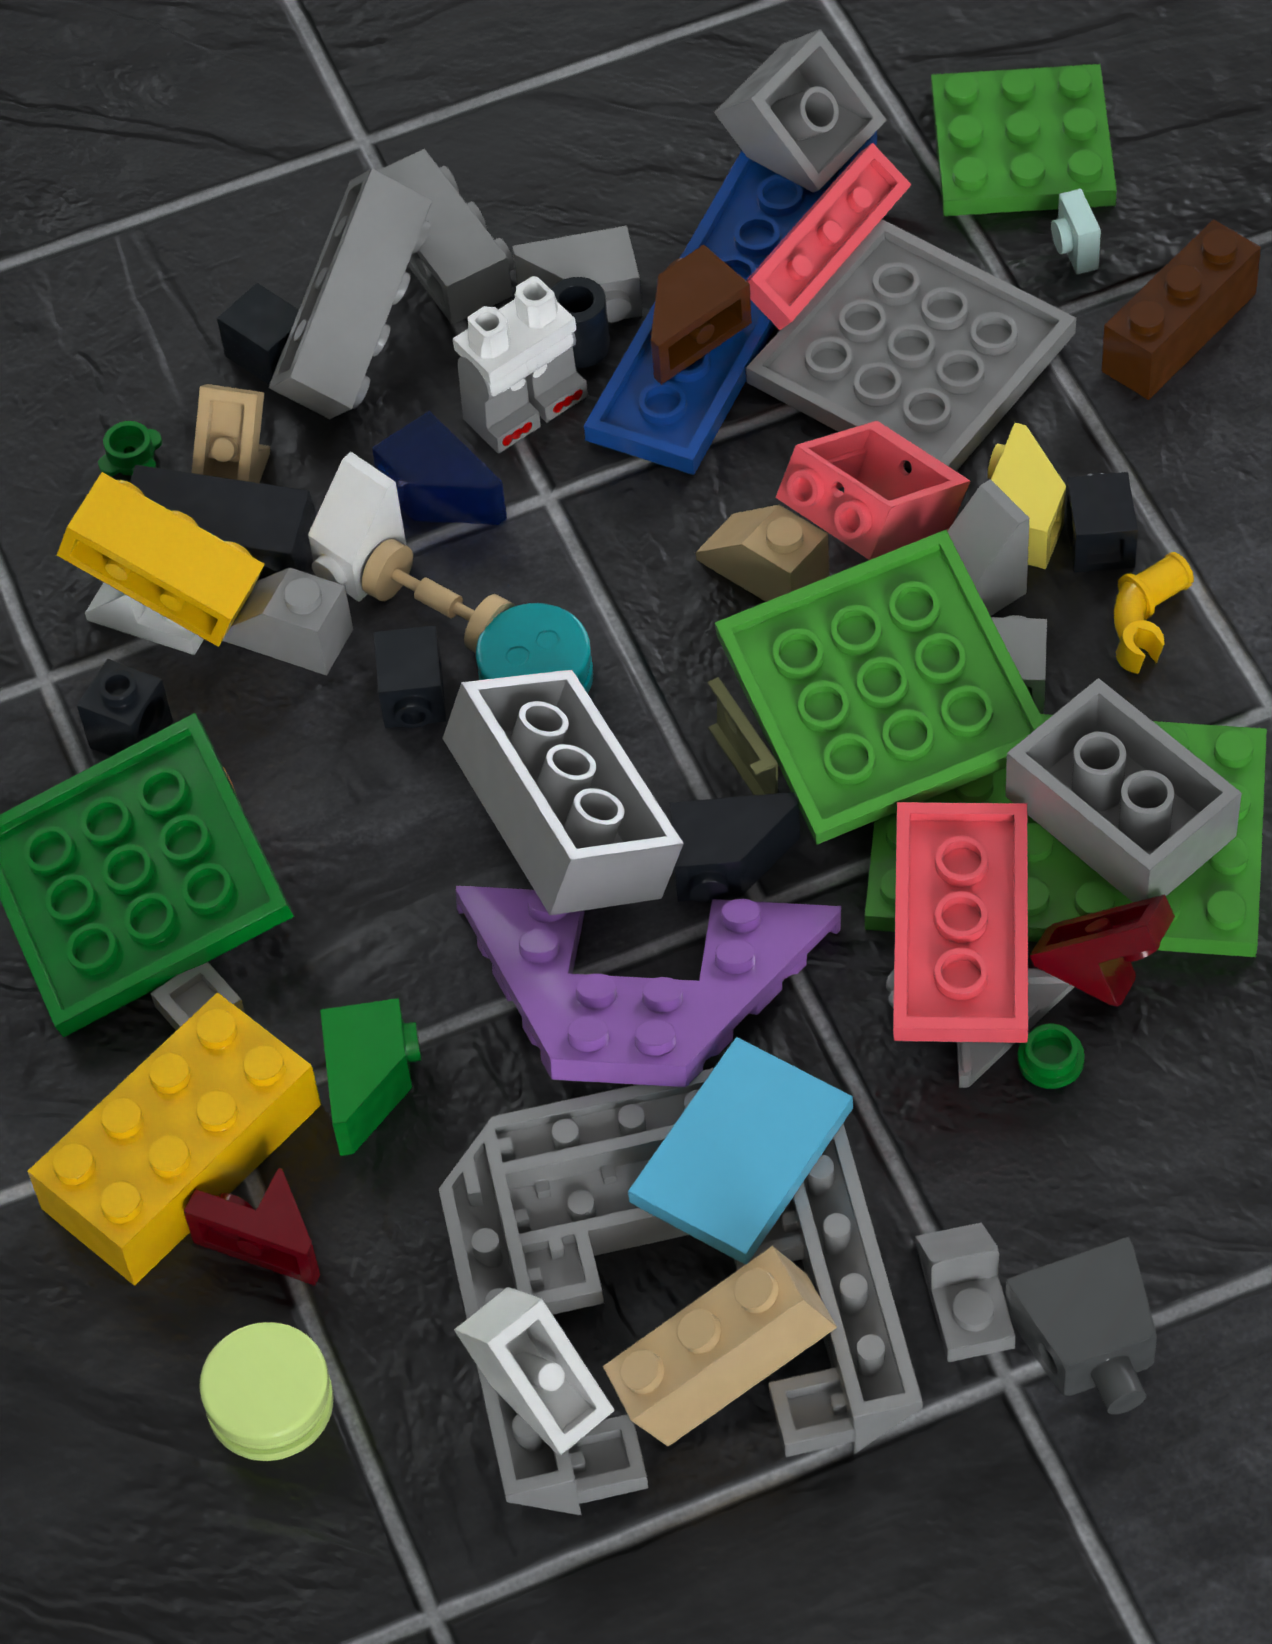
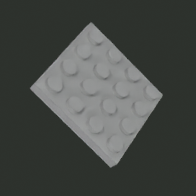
M881 219L798 316L780 330L746 367V378L748 384L838 432L879 421L957 471L1076 333V317ZM905 461L904 467L912 470L911 464Z

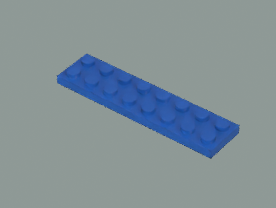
M877 131L820 190L811 192L747 158L744 152L741 151L680 258H684L704 244L744 280H747L856 156L871 143L876 146ZM752 301V323L662 385L654 378L651 333L654 302L584 424L585 441L694 475L747 380L746 367L766 346L776 328Z

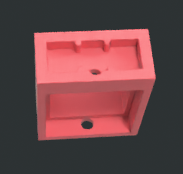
M874 421L797 444L775 498L868 560H871L945 529L948 531L956 518L970 480L879 421ZM905 461L911 464L912 470L910 473L904 468ZM844 487V493L838 489Z

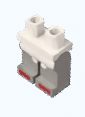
M531 276L517 285L514 294L515 299L500 309L484 306L468 316V329L453 338L454 350L461 356L458 359V374L463 420L498 454L541 427L540 417L547 423L588 396L586 380L576 372L573 354V346L576 345L574 334L576 331L575 318L557 302L555 293L536 276Z

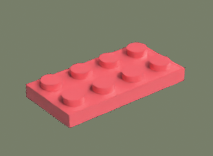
M897 802L893 1041L1028 1043L1027 803Z

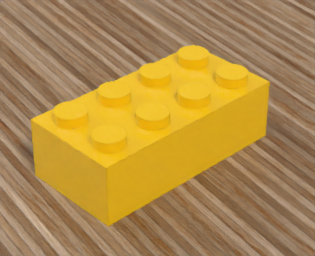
M217 992L27 1171L41 1209L135 1286L190 1233L184 1210L195 1189L217 1197L220 1193L230 1194L321 1106L312 1065Z

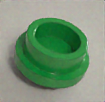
M1040 1025L1028 1033V1043H1020L1019 1069L1022 1075L1036 1086L1047 1089L1067 1086L1074 1082L1083 1070L1085 1057L1083 1046L1080 1040L1068 1028L1062 1025Z

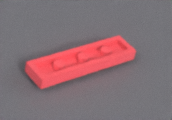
M873 143L856 156L746 280L750 284L751 301L779 330H782L798 316L912 185Z

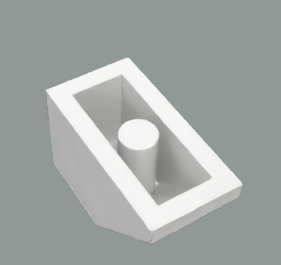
M350 452L340 463L308 533L313 558L312 569L315 575L345 585L346 593L358 602L367 595L361 585L362 574L374 550L387 539H395L406 545L396 482Z
M507 1287L454 1330L489 1384L554 1452L562 1455L615 1411L543 1299Z

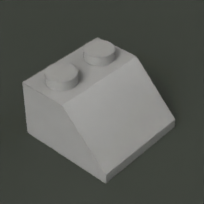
M821 29L783 43L714 112L747 158L811 192L820 190L887 121Z

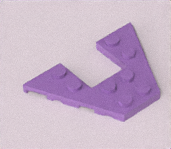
M456 886L457 911L459 914L464 913L477 936V947L482 956L490 959L492 974L506 999L513 1001L522 1016L523 1029L530 1042L541 1050V1061L552 1080L687 1087L703 1071L705 1061L712 1056L718 1055L733 1040V1029L749 1013L758 1015L782 990L783 980L790 975L798 974L807 965V954L829 932L837 934L841 930V906L754 902L748 899H712L699 981L675 980L668 977L608 976L600 973L589 975L573 974L585 910L549 915L535 890Z

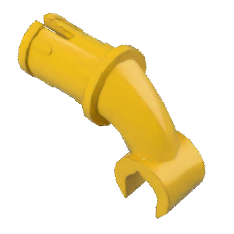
M1170 552L1165 558L1137 575L1128 573L1118 580L1119 592L1114 607V624L1120 642L1116 650V659L1120 666L1129 672L1139 674L1146 656L1139 648L1146 650L1157 663L1164 646V635L1160 628L1144 619H1148L1154 614L1157 605L1180 591L1190 588L1192 586L1191 583L1194 582L1193 571L1186 559L1180 554Z

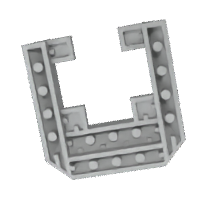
M714 1068L703 1070L687 1087L633 1085L491 1117L439 1188L467 1319L507 1287L543 1299L552 1315L603 1304V1292L594 1256L689 1235L629 1203L628 1190ZM843 1123L750 1260L752 1261L771 1246L775 1247L790 1261L802 1259L805 1273L808 1275L837 1326L836 1329L823 1337L831 1369L769 1382V1395L786 1457L851 1442L854 1453H856L923 1408L916 1376ZM734 1259L737 1271L745 1266V1264ZM477 1366L507 1502L581 1515L579 1505L581 1503L648 1488L647 1475L635 1425L628 1414L604 1419L560 1455L554 1452L498 1394Z

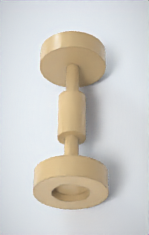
M392 538L383 541L374 550L362 574L361 585L363 591L380 601L391 599L402 586H405L414 591V598L449 618L458 615L469 621L465 631L464 643L466 648L476 653L478 638L498 614L515 606L512 602L499 595L492 594L486 597L473 610L463 604L462 596L425 577L419 581L409 575L413 563L412 549Z

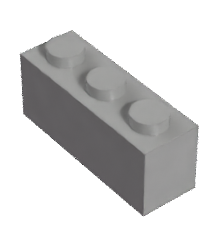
M423 149L377 170L433 200L425 219L430 222L429 233L421 248L416 253H412L408 266L452 325L468 318V316L484 306L491 307L513 296L510 271L514 270L515 264L508 246L501 238L495 240L487 231L481 211L472 201L466 204L459 195L458 186L452 173L446 166L439 168L427 151Z

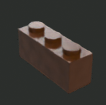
M1213 219L1104 325L1102 372L1149 400L1256 294L1261 246Z

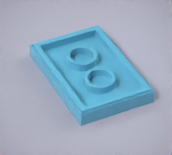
M736 1037L628 1190L629 1203L746 1265L852 1111L853 1096Z

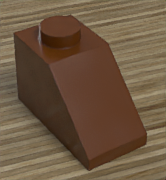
M704 244L684 258L674 260L665 271L658 275L651 348L654 378L661 385L752 323L750 284Z

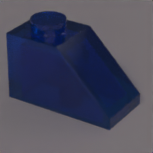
M430 411L372 447L375 468L396 482L399 505L414 521L499 525L507 519L502 481Z

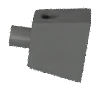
M1129 1237L1006 1279V1304L1011 1322L1061 1394L1072 1396L1096 1387L1109 1414L1128 1412L1139 1406L1146 1399V1393L1136 1373L1146 1370L1154 1364L1157 1336L1134 1247Z

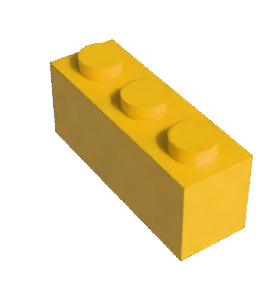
M101 472L68 524L57 552L58 557L218 647L250 596L265 565L253 558L250 552L243 546L235 542L221 540L200 528L185 513L170 511L147 498L134 484L124 480H116Z

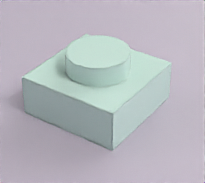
M1082 189L1059 194L1058 219L1051 222L1052 237L1058 253H1067L1077 275L1099 269L1101 229Z

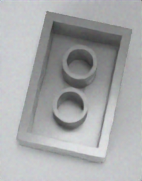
M1099 678L1007 752L1005 797L1013 803H1027L1028 816L1132 902L1164 894L1167 896L1237 836L1242 793Z

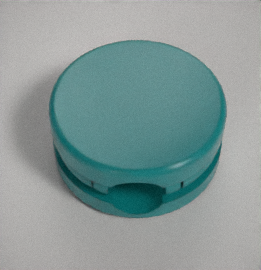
M544 603L517 605L498 614L478 638L476 662L479 680L573 670L587 694L590 691L593 681V664L589 636L583 624L567 610Z

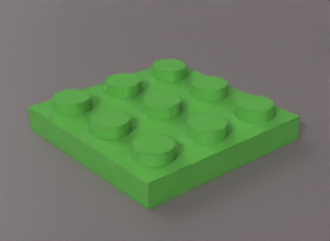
M1100 64L931 75V94L943 216L1055 210L1059 208V194L1077 189H1082L1090 207L1116 206L1117 189Z

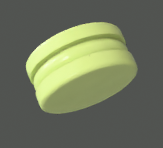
M274 1322L255 1323L228 1334L209 1353L200 1376L201 1400L211 1429L226 1448L244 1458L258 1461H273L284 1459L303 1451L321 1435L332 1413L333 1388L321 1350L304 1332L286 1324Z

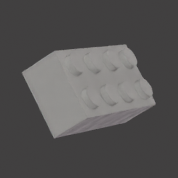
M573 670L461 682L443 740L549 915L662 899L684 843Z

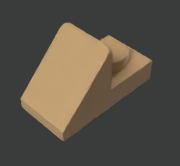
M211 384L200 386L192 473L260 483L270 455V446L259 444L264 392Z

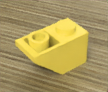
M1014 423L1006 444L997 443L994 447L988 467V479H991L1029 517L1028 565L1046 569L1064 525L1066 485L1028 427L1023 424Z

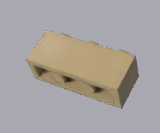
M771 1246L606 1363L603 1368L631 1421L665 1445L670 1446L832 1332L837 1326L808 1275L775 1247Z

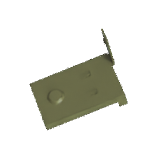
M717 677L708 681V685L717 697V723L709 726L708 729L753 795L777 794V761L720 678Z

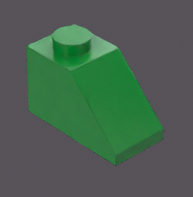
M399 998L320 1009L332 1124L340 1156L354 1154L412 1089L409 1062L422 1061L416 1022L404 1023Z

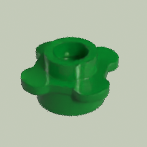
M124 421L113 425L106 432L103 439L105 455L98 460L99 470L109 476H114L118 473L132 476L135 465L156 468V463L153 459L155 450L162 445L160 433L154 429H147L143 424L135 421Z

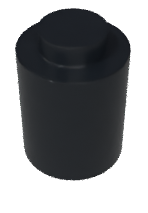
M571 277L561 280L551 290L555 293L557 302L575 318L576 331L574 334L576 345L573 346L575 367L586 368L596 365L606 357L610 349L605 292L596 281L589 278Z

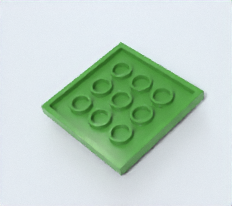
M946 529L715 622L716 635L791 792H794L799 802V809L816 845L896 813L897 802L920 803L1005 768L1007 765V752L1044 723Z

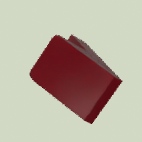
M1164 894L1056 922L1046 928L1029 956L1036 968L1109 1005L1119 1006L1136 980L1135 970L1131 962L1141 960L1153 954L1160 947V942L1174 920L1175 915Z
M278 1168L257 1210H254L248 1202L233 1194L220 1193L217 1197L195 1189L184 1210L193 1243L315 1286L320 1276V1271L313 1244L281 1168Z

